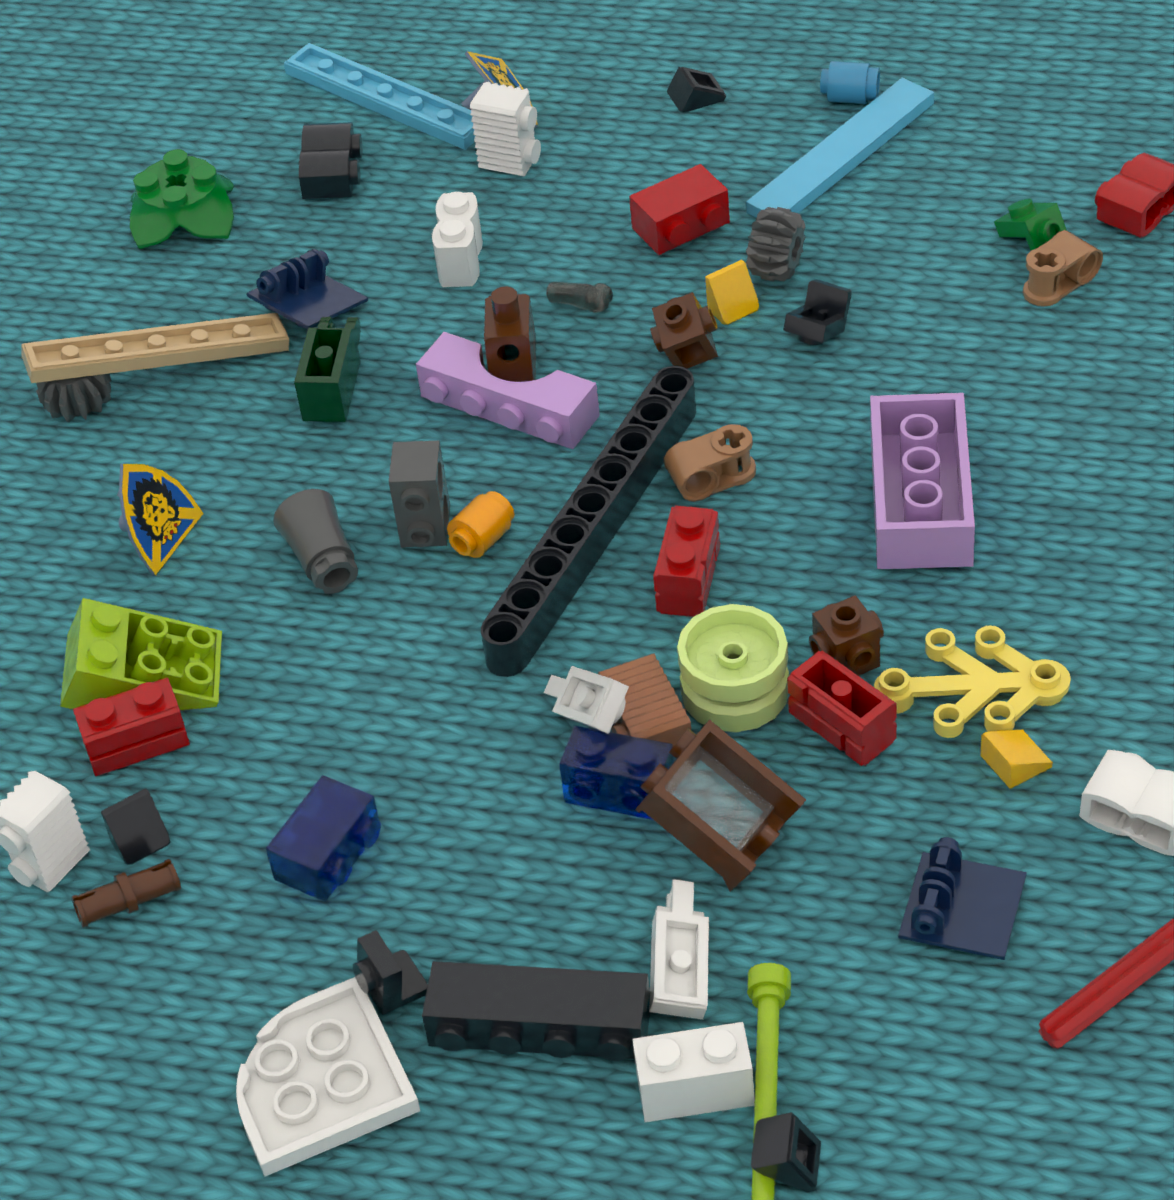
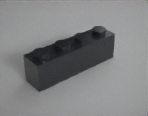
M433 961L422 1013L428 1046L440 1047L448 1051H460L463 1049L493 1050L507 1055L517 1052L544 1053L558 1058L577 1055L602 1057L610 1061L635 1059L633 1039L647 1037L650 1018L648 974Z

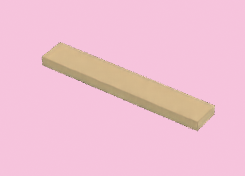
M278 313L21 344L22 359L31 383L289 351V337Z

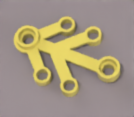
M984 626L976 632L975 651L982 658L995 659L1012 672L997 673L956 647L955 636L951 631L937 628L931 630L926 635V655L933 661L944 662L962 675L910 677L902 669L889 668L877 677L874 687L897 703V714L910 709L914 703V697L965 695L956 704H942L934 711V731L941 737L954 738L963 732L964 724L985 705L987 707L984 714V726L987 731L1013 730L1015 722L1034 704L1052 706L1060 702L1069 691L1071 678L1069 671L1059 662L1048 659L1033 661L1005 644V633L996 626ZM985 641H994V642H996V643H994V644H987V643H984V642H985ZM941 643L945 644L946 646L938 647L935 646V644ZM1016 692L1007 702L994 701L988 704L999 693ZM1003 716L1007 719L996 720L994 717ZM953 719L955 722L947 723L942 720Z

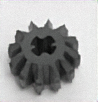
M767 207L757 214L756 221L752 223V231L750 236H748L749 243L746 249L748 255L746 264L752 275L760 276L761 279L773 282L775 280L784 282L794 275L795 268L799 266L801 253L804 252L803 242L806 238L804 235L805 223L799 213H794L790 209L777 207V209Z
M109 373L36 383L38 388L36 392L40 403L43 404L44 409L50 412L52 418L64 416L67 422H70L74 417L82 416L86 420L88 413L102 412V404L111 400L110 382L112 380Z

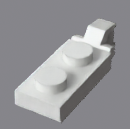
M571 666L566 679L551 675L544 693L557 698L552 712L609 734L612 725L620 719L624 712L626 704L624 697L629 686L611 678Z
M673 879L671 891L666 896V907L657 906L652 920L649 1012L703 1020L708 1006L709 917H704V912L693 911L694 882Z

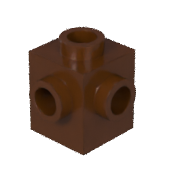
M693 292L681 297H675L667 303L652 308L656 326L650 328L652 338L660 353L665 352L673 366L688 369L718 357L711 333L718 330L716 320L708 305L701 307Z
M856 595L838 603L829 604L823 609L812 613L813 635L809 636V645L813 655L823 650L858 676L880 667V638L884 636L883 626L877 614L872 610L867 611Z

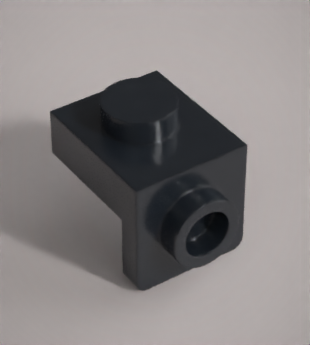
M818 279L810 281L805 305L786 314L783 331L796 334L799 341L811 345H821L827 340L843 333L852 295L851 290Z
M377 930L357 939V962L353 964V972L362 991L369 993L382 1015L426 996L428 984L405 950L392 954Z

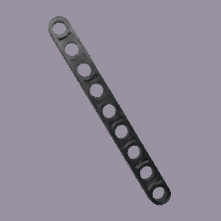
M669 366L655 374L483 621L481 636L486 667L491 673L497 676L509 677L521 673L527 667L664 464V457L667 451L678 443L696 415L693 374L688 369L680 366Z

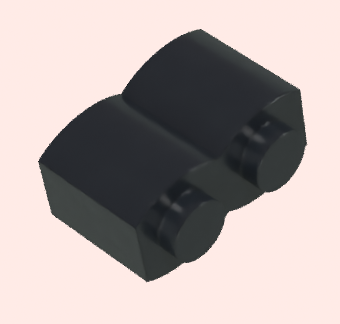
M352 122L303 125L299 157V182L302 199L352 197L353 185H360L359 160L355 159L362 158L361 134H354Z

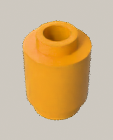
M495 491L477 495L447 525L449 542L453 549L463 556L481 557L510 529L511 521L514 518L512 505L503 495Z

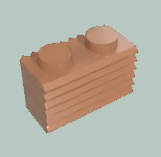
M655 653L598 672L599 675L629 686L624 697L626 701L624 712L615 725L611 727L612 735L620 754L623 755L629 752L636 767L639 769H643L645 765L652 766L655 761L661 763L665 758L671 759L673 756L669 751L688 728L691 730V722L681 701H679L677 694H675L674 688L671 687L670 681H668L666 674H664L663 668L660 667Z

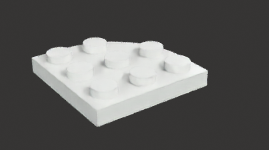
M355 977L307 996L274 1016L256 1035L257 1043L248 1056L246 1063L240 1065L236 1085L238 1110L264 1177L420 1112L418 1098L368 994L362 991Z

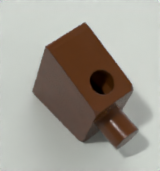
M508 286L495 289L491 296L485 299L484 342L488 372L499 379L512 382L536 380V333L530 296L517 294L514 288ZM504 345L516 346L519 351L518 357L514 360H506Z

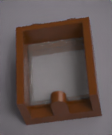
M709 719L697 734L688 728L671 748L669 753L676 760L668 769L660 763L645 780L640 788L647 795L635 810L639 813L641 810L644 811L722 876L729 892H731L752 872L756 866L755 861L776 840L780 834L778 831L804 804L806 799Z

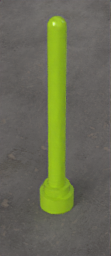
M776 963L757 964L748 971L747 995L752 1000V1004L757 1008L753 1142L757 1121L777 1116L779 1009L784 1007L785 1001L791 996V972L785 966ZM752 1168L751 1200H774L775 1179L764 1176Z

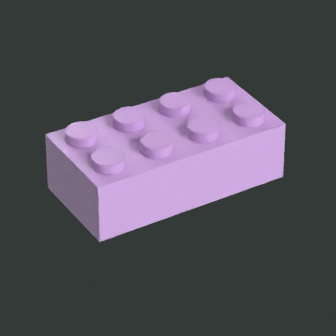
M964 393L870 396L877 569L974 567L975 523Z

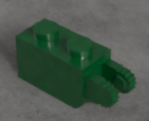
M322 317L318 328H308L294 381L302 421L346 422L361 362L358 351L361 326L358 317H348L345 328H335L332 317Z

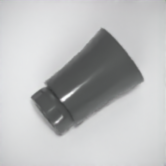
M307 489L297 492L284 500L274 514L273 522L275 528L290 545L307 577L316 588L322 589L325 594L343 591L348 584L356 580L358 568L354 561V553L340 524L334 498L325 490Z

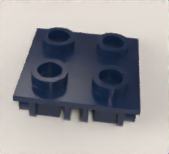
M311 249L299 256V258H291L289 261H285L270 270L261 272L260 278L256 281L257 288L247 292V297L307 330L308 328L317 327L322 317L334 318L368 301V297L326 276V266L329 264V258L324 251Z
M949 837L940 838L937 843L931 846L930 853L922 852L898 938L1005 960L1027 872L962 860L959 843Z

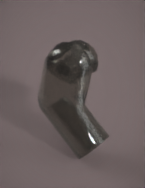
M554 281L549 283L546 290L549 302L570 304L592 313L605 311L613 300L611 288L604 283H596L592 286L586 283Z

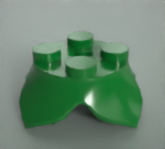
M175 149L167 152L163 156V160L152 164L134 177L133 182L136 191L130 199L133 203L130 213V230L139 249L165 242L171 237L175 228L179 226L185 228L193 236L203 239L229 238L234 213L227 193H231L234 184L230 179L218 174L216 168L206 160L187 156L184 150Z

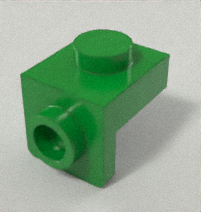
M1024 199L1013 203L1008 207L1009 213L994 221L999 237H1026L1030 251L1039 248L1051 240L1057 233L1063 230L1067 231L1057 203H1033L1032 199Z

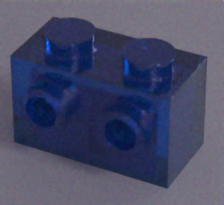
M574 726L559 763L564 803L653 820L644 811L641 810L639 813L635 810L647 795L640 787L660 763L667 769L672 765L674 756L669 753L673 747L672 744L611 732L608 734L600 730Z
M322 775L266 847L274 880L326 902L336 887L343 885L348 880L354 863L366 848L372 847L378 839L381 822L374 796Z

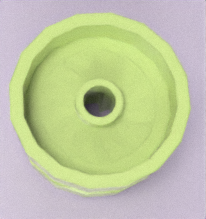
M723 605L709 608L694 616L682 629L677 645L678 664L681 671L679 676L681 695L685 709L697 722L705 725L710 719L723 731L741 732L757 729L776 718L785 707L789 694L787 678L789 677L787 668L788 642L783 627L771 614L753 606Z

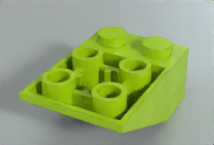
M82 598L67 634L60 707L73 709L88 704L94 699L107 698L134 689L140 684L155 682L167 677L180 710L217 707L219 703L222 630Z

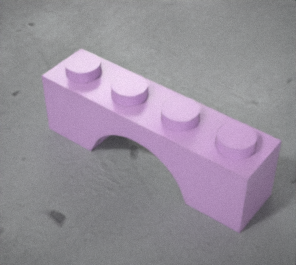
M443 332L416 363L421 397L570 449L575 448L600 416L597 385L595 382L560 370H556L543 378L526 382H512L499 379L485 370L481 344L447 332Z

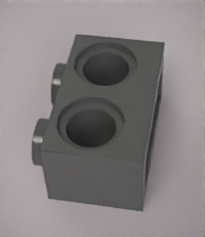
M440 440L393 442L389 487L401 547L447 546L450 500Z

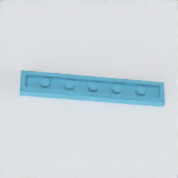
M311 43L305 45L284 62L287 75L461 149L466 150L474 143L475 135H473L474 129L472 128L473 122H471L470 109Z
M902 77L747 200L746 213L757 218V214L767 207L776 209L781 207L790 209L794 213L801 212L934 104V92Z

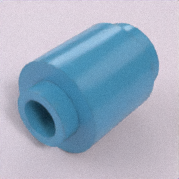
M831 61L829 69H822L820 92L827 94L828 102L867 104L868 100H874L879 95L880 68L870 67V63Z

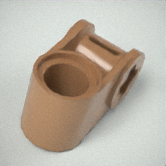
M1063 230L1057 233L1051 240L1027 254L1025 265L1029 271V279L1023 287L1024 298L1036 306L1044 307L1058 303L1063 297L1081 285L1089 283L1096 276L1103 262L1102 251L1069 231Z
M736 424L726 425L716 431L673 445L664 457V465L683 498L688 501H700L712 494L746 484L752 480L756 474L755 460L750 456L749 451L753 445V437L751 432L744 426ZM727 438L729 439L730 445H726ZM738 465L742 466L741 472L738 471Z

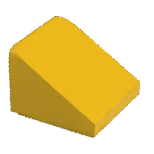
M742 259L705 276L707 305L722 324L728 325L759 310L758 298L746 263Z
M1023 729L988 731L981 735L980 756L1010 789L1052 768L1053 762Z

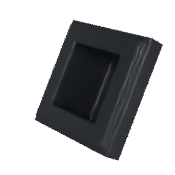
M678 67L667 89L668 95L681 112H689L724 101L726 98L725 92L711 73L686 67Z
M147 788L101 811L110 841L127 865H132L170 844L169 834Z
M792 1112L760 1119L755 1126L751 1167L764 1176L806 1192L815 1191L821 1141Z

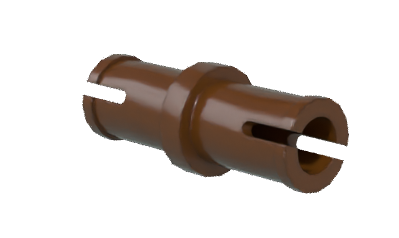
M167 859L160 864L129 876L125 872L114 875L113 882L79 895H73L71 899L78 920L84 928L90 923L124 910L128 914L139 910V904L173 891L181 890V884L173 863H171L170 859Z

